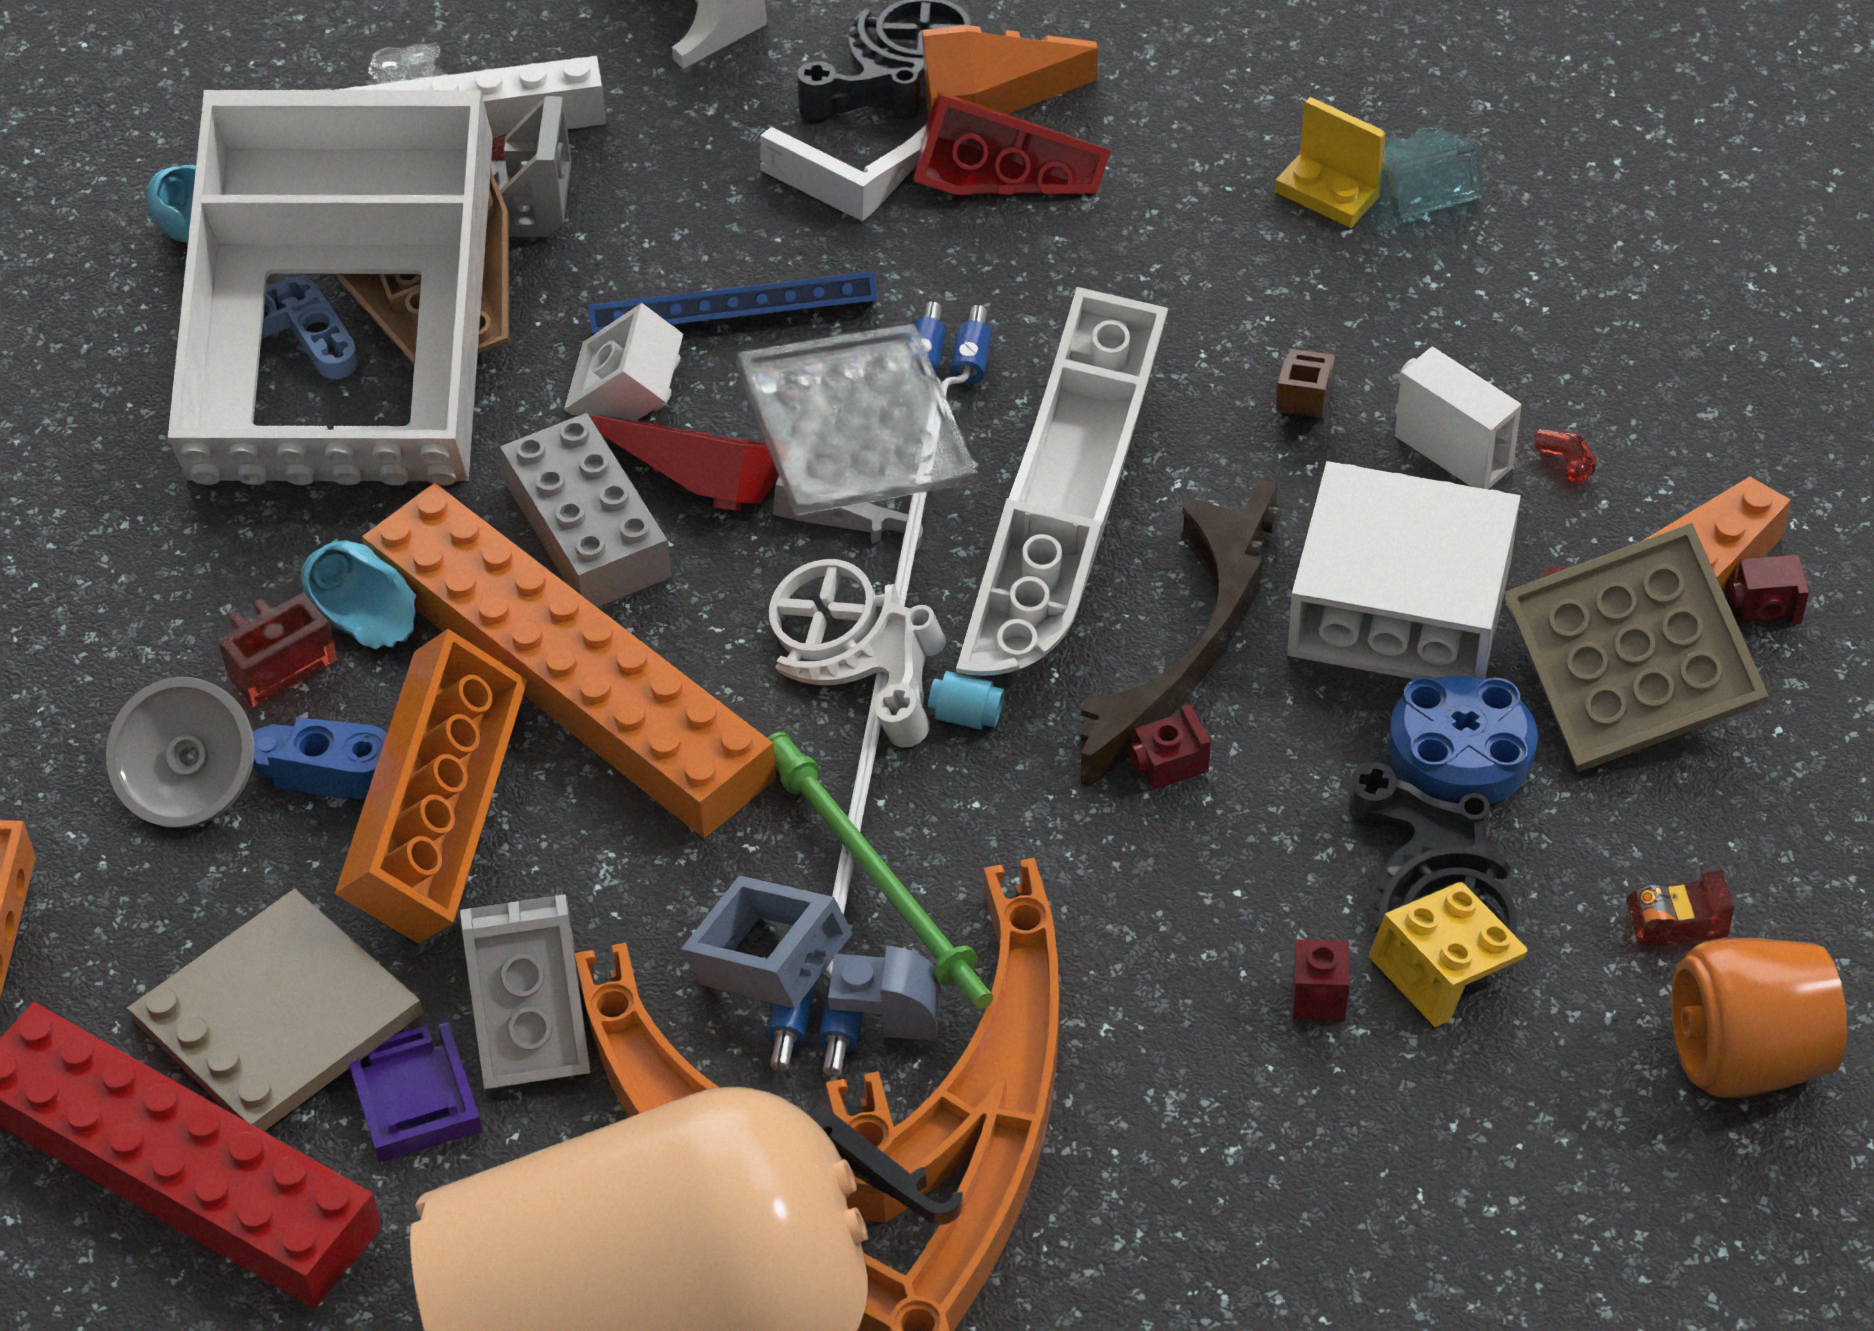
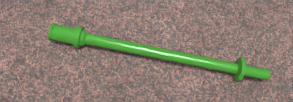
M777 732L769 736L768 739L773 742L775 769L780 774V782L783 787L791 794L802 793L938 960L933 974L937 982L943 986L957 984L977 1009H984L989 1006L993 1001V994L973 971L978 958L975 951L967 945L953 947L818 782L820 768L814 759L804 756L785 732Z

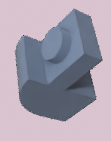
M886 946L885 957L834 954L828 995L829 1010L882 1014L883 1037L936 1041L941 1004V984L937 982L933 975L935 966L925 957L907 949Z

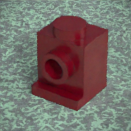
M1799 555L1740 559L1736 579L1729 581L1728 594L1731 608L1739 610L1741 621L1756 619L1773 620L1790 617L1792 624H1802L1809 590Z
M1191 704L1181 707V714L1134 728V744L1129 745V755L1138 774L1144 772L1152 789L1155 790L1209 772L1211 741Z

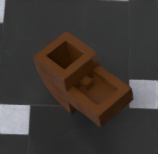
M1290 348L1287 358H1284L1278 380L1276 412L1324 419L1336 355Z

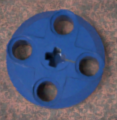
M1446 676L1435 679L1422 677L1410 681L1405 686L1404 695L1397 702L1391 716L1388 745L1393 768L1402 781L1414 785L1428 796L1441 801L1459 804L1465 795L1477 793L1487 798L1489 805L1506 799L1524 783L1533 765L1538 733L1532 714L1520 700L1518 688L1506 679L1489 678L1483 680L1467 676Z

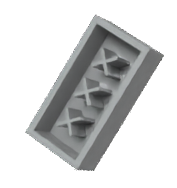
M587 413L500 446L505 482L565 583L596 607L602 606L672 577L667 538Z

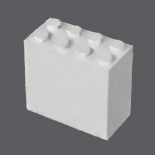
M1326 461L1292 591L1287 656L1410 679L1467 676L1485 680L1512 560L1521 495Z

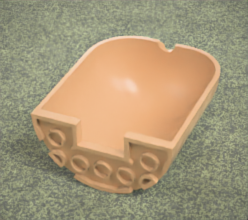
M721 1087L689 1095L424 1193L418 1199L415 1206L421 1220L411 1224L412 1271L424 1331H858L863 1318L868 1291L867 1271L861 1242L867 1240L868 1236L859 1210L856 1207L849 1210L847 1208L846 1198L850 1197V1194L857 1190L852 1170L845 1159L841 1160L835 1145L825 1131L808 1114L794 1104L774 1094L756 1089Z

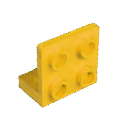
M1311 97L1308 98L1303 104L1300 154L1276 179L1275 193L1352 228L1380 197L1385 132Z
M1458 882L1385 913L1368 957L1434 1027H1437L1451 1020L1465 985L1523 960L1527 953V948L1464 883Z

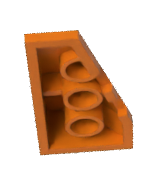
M971 25L922 30L924 97L929 116L938 91L1009 114L1097 80L1098 46L1095 41L1056 36H1045L1041 40L1021 38L1019 32L1005 30L1003 35L982 33L980 27Z

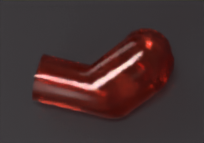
M1540 428L1537 431L1534 442L1536 450L1561 454L1566 461L1564 470L1568 472L1566 477L1570 481L1583 483L1589 476L1594 474L1596 470V457L1580 434L1548 428Z

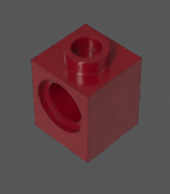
M1296 939L1293 967V1019L1346 1021L1349 993V941Z

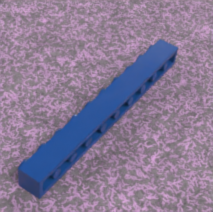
M874 271L588 304L591 333L593 334L599 332L641 303L669 324L874 301L877 300Z

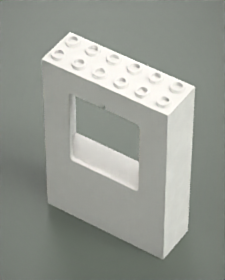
M204 90L168 440L187 480L204 485L215 484L219 480H239L250 485H259L266 481H288L296 485H307L313 481H335L342 485H355L360 481H382L389 485H403L408 481H429L437 485H450L455 481H469L493 142L481 90ZM420 274L422 276L411 418L408 425L334 426V430H328L327 426H256L253 424L266 284L269 275Z

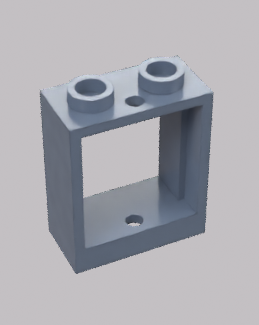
M739 875L681 950L700 985L795 1009L834 959V954H838L853 933L834 897ZM759 918L792 926L767 959L734 951Z

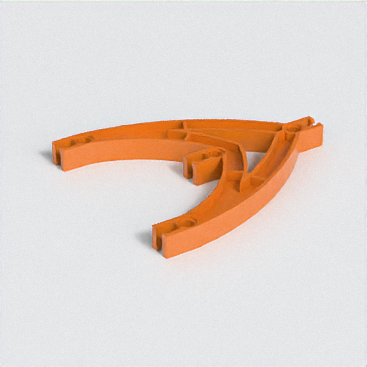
M1035 858L1020 860V885L1015 886L1017 897L1012 899L1005 897L1000 885V878L1005 877L1003 866L996 865L984 868V898L1000 947L996 976L991 991L993 1001L986 1007L979 1026L966 1050L931 1096L910 1116L894 1127L879 1071L864 1074L865 1098L860 1099L862 1110H873V1112H862L854 1116H849L844 1107L843 1093L848 1092L846 1080L839 1079L826 1082L829 1111L877 1146V1148L910 1174L918 1168L926 1167L927 1187L919 1191L925 1196L942 1184L973 1154L957 1191H963V1210L960 1216L951 1223L938 1226L906 1276L863 1253L867 1271L868 1291L866 1306L858 1331H954L991 1273L1024 1204L1036 1170L1049 1120L1057 1068L1059 1034V981L1055 930L1051 909ZM626 943L612 945L615 966L614 970H610L612 982H606L601 985H595L592 963H597L595 952L588 950L574 953L591 1038L610 1085L628 1118L701 1091L719 1088L677 1052L648 1015L638 996ZM854 1176L857 1190L851 1193L850 1197L846 1198L847 1208L849 1210L856 1207L863 1220L886 1223L908 1209V1207Z

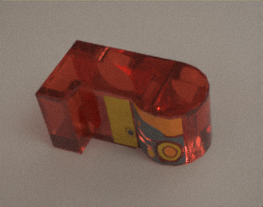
M1722 870L1702 872L1700 881L1669 885V887L1660 885L1641 887L1633 891L1625 901L1636 940L1640 944L1653 946L1729 937L1734 905Z

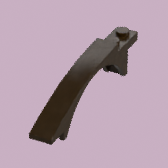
M1259 479L1243 513L1187 497L1182 509L1184 523L1181 539L1194 551L1204 565L1216 595V609L1202 638L1172 668L1156 678L1129 690L1111 695L1086 698L1081 708V716L1096 720L1097 722L1086 723L1081 732V740L1086 742L1081 752V784L1093 785L1129 756V745L1134 744V728L1168 718L1176 712L1228 647L1260 591L1262 557L1265 550L1264 538L1267 533H1275L1282 513V507L1276 505V484Z

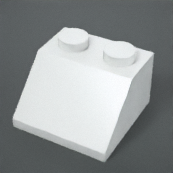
M639 304L583 342L564 410L571 415L587 413L588 415L613 416L636 421L652 410H660L667 403L671 395L669 387L673 371L680 361L678 352L683 333L644 304Z

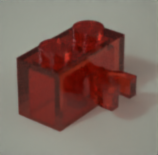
M304 593L297 595L272 610L269 609V606L262 598L255 601L254 607L258 618L247 621L237 611L230 615L234 631L218 639L227 676L252 707L337 660L330 624Z

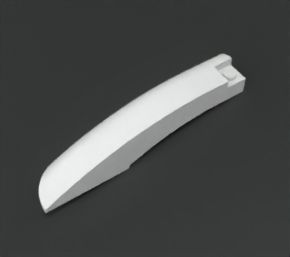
M1080 287L1076 288L1039 413L1011 493L1004 506L958 660L956 673L986 676L1022 669L1043 658L1053 650L1071 627L1121 476L1168 308Z

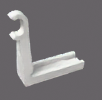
M926 126L904 144L866 166L864 172L770 127L760 135V143H762L760 146V160L762 161L760 163V170L863 222L917 166Z

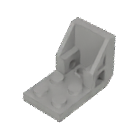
M545 96L506 135L504 144L505 161H491L492 173L509 214V237H548L563 225L572 162L563 96Z
M566 894L460 910L484 1089L591 1073Z

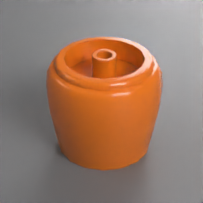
M1726 938L1703 942L1697 945L1677 963L1671 988V1016L1675 1044L1682 1067L1689 1080L1702 1090L1719 1098H1743L1771 1093L1830 1075L1839 1070L1845 1056L1847 1040L1846 1005L1835 963L1824 947L1813 943L1783 940Z

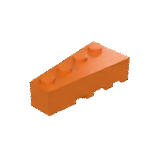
M1748 477L1646 539L1693 523L1726 598L1729 595V581L1736 579L1740 559L1765 557L1783 538L1791 499L1754 478Z

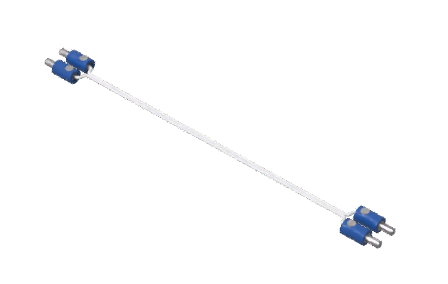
M928 302L925 307L924 317L916 319L912 325L904 364L905 373L915 380L932 382L934 389L894 584L898 593L899 605L902 606L905 605L947 387L950 384L957 383L976 384L984 377L992 332L985 324L987 310L981 305L979 312L978 305L973 306L969 321L963 322L958 327L950 367L952 377L945 379L942 384L936 377L946 334L945 325L939 321L941 305L934 302V306H932L933 303ZM877 672L848 815V818L859 832L881 723L874 710V700L877 694L887 686L889 674L885 672ZM842 845L832 895L843 915L855 859L844 845ZM834 959L825 969L826 974L830 979L832 975ZM829 983L818 1041L822 1047L827 1049L823 1072L831 1076L833 1069V1076H838L841 1074L844 1054L853 1051L857 1047L863 1012L829 1010ZM815 984L795 1009L772 1003L766 1037L774 1044L770 1063L774 1070L779 1071V1067H781V1071L787 1070L792 1048L801 1046L804 1043Z

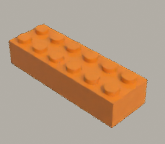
M449 629L417 649L413 654L335 891L337 896L418 944L454 923L527 683L526 678Z

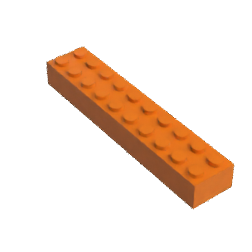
M433 483L362 536L364 545L372 549L374 554L382 561L401 572L416 595L414 607L417 612L441 631L451 630L526 678L527 683L523 696L702 838L705 839L776 780L772 741L436 483Z

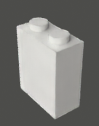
M1433 346L1420 357L1410 359L1403 366L1398 378L1400 389L1398 403L1395 408L1397 415L1395 437L1469 486L1487 490L1513 468L1522 404Z

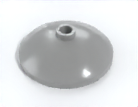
M192 677L163 679L148 685L136 693L116 716L106 747L108 776L119 799L138 817L150 823L169 828H187L201 825L226 811L245 788L254 762L253 731L247 715L240 704L222 688L208 681ZM196 749L198 751V760L195 764L188 766L186 756L191 750Z

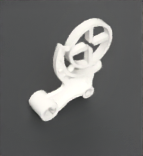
M824 559L813 561L795 569L786 576L776 588L769 606V619L772 629L781 645L790 652L787 658L783 656L778 658V664L775 666L776 670L788 678L814 685L849 683L877 672L889 674L887 686L877 694L874 700L875 713L889 741L894 745L912 747L920 743L926 737L930 725L922 707L924 700L922 686L923 665L926 656L940 653L946 644L945 636L933 610L926 605H917L911 609L899 605L898 593L894 584L885 586V594L876 595L863 571L855 565L842 560ZM823 576L825 578L820 598L824 606L828 607L832 617L835 619L858 620L853 628L843 636L827 643H822L827 621L822 612L818 611L814 601L789 599L803 584ZM841 576L855 580L865 589V604L834 602ZM878 607H883L877 622L875 623ZM782 614L813 617L805 643L791 639L782 631ZM803 658V659H808V660H820V661H800V659Z

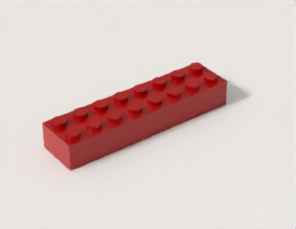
M35 1002L25 1010L0 1038V1127L313 1309L318 1307L382 1228L372 1192Z

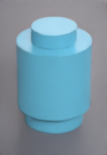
M946 671L943 680L934 679L930 690L928 707L936 709V720L982 730L984 726L995 728L1002 708L1004 689L993 687V681Z

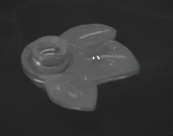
M424 43L412 44L403 50L394 47L382 48L373 54L368 67L370 79L375 84L438 77L448 74L434 64L441 54V47Z

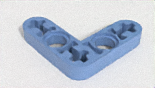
M296 276L266 287L264 312H267L268 315L263 318L261 339L290 327L321 375L329 379H342L354 373L358 367L355 343L312 279ZM276 305H279L280 310L276 309ZM317 322L329 325L327 329L317 333L306 330L308 326ZM333 345L334 351L339 358H335L332 354L329 355L327 348Z

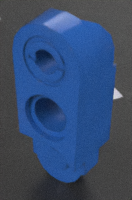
M297 717L294 726L270 724L253 732L255 752L252 768L260 776L271 777L274 786L278 788L343 800L345 797L359 800L366 799L387 733L382 728L368 724Z

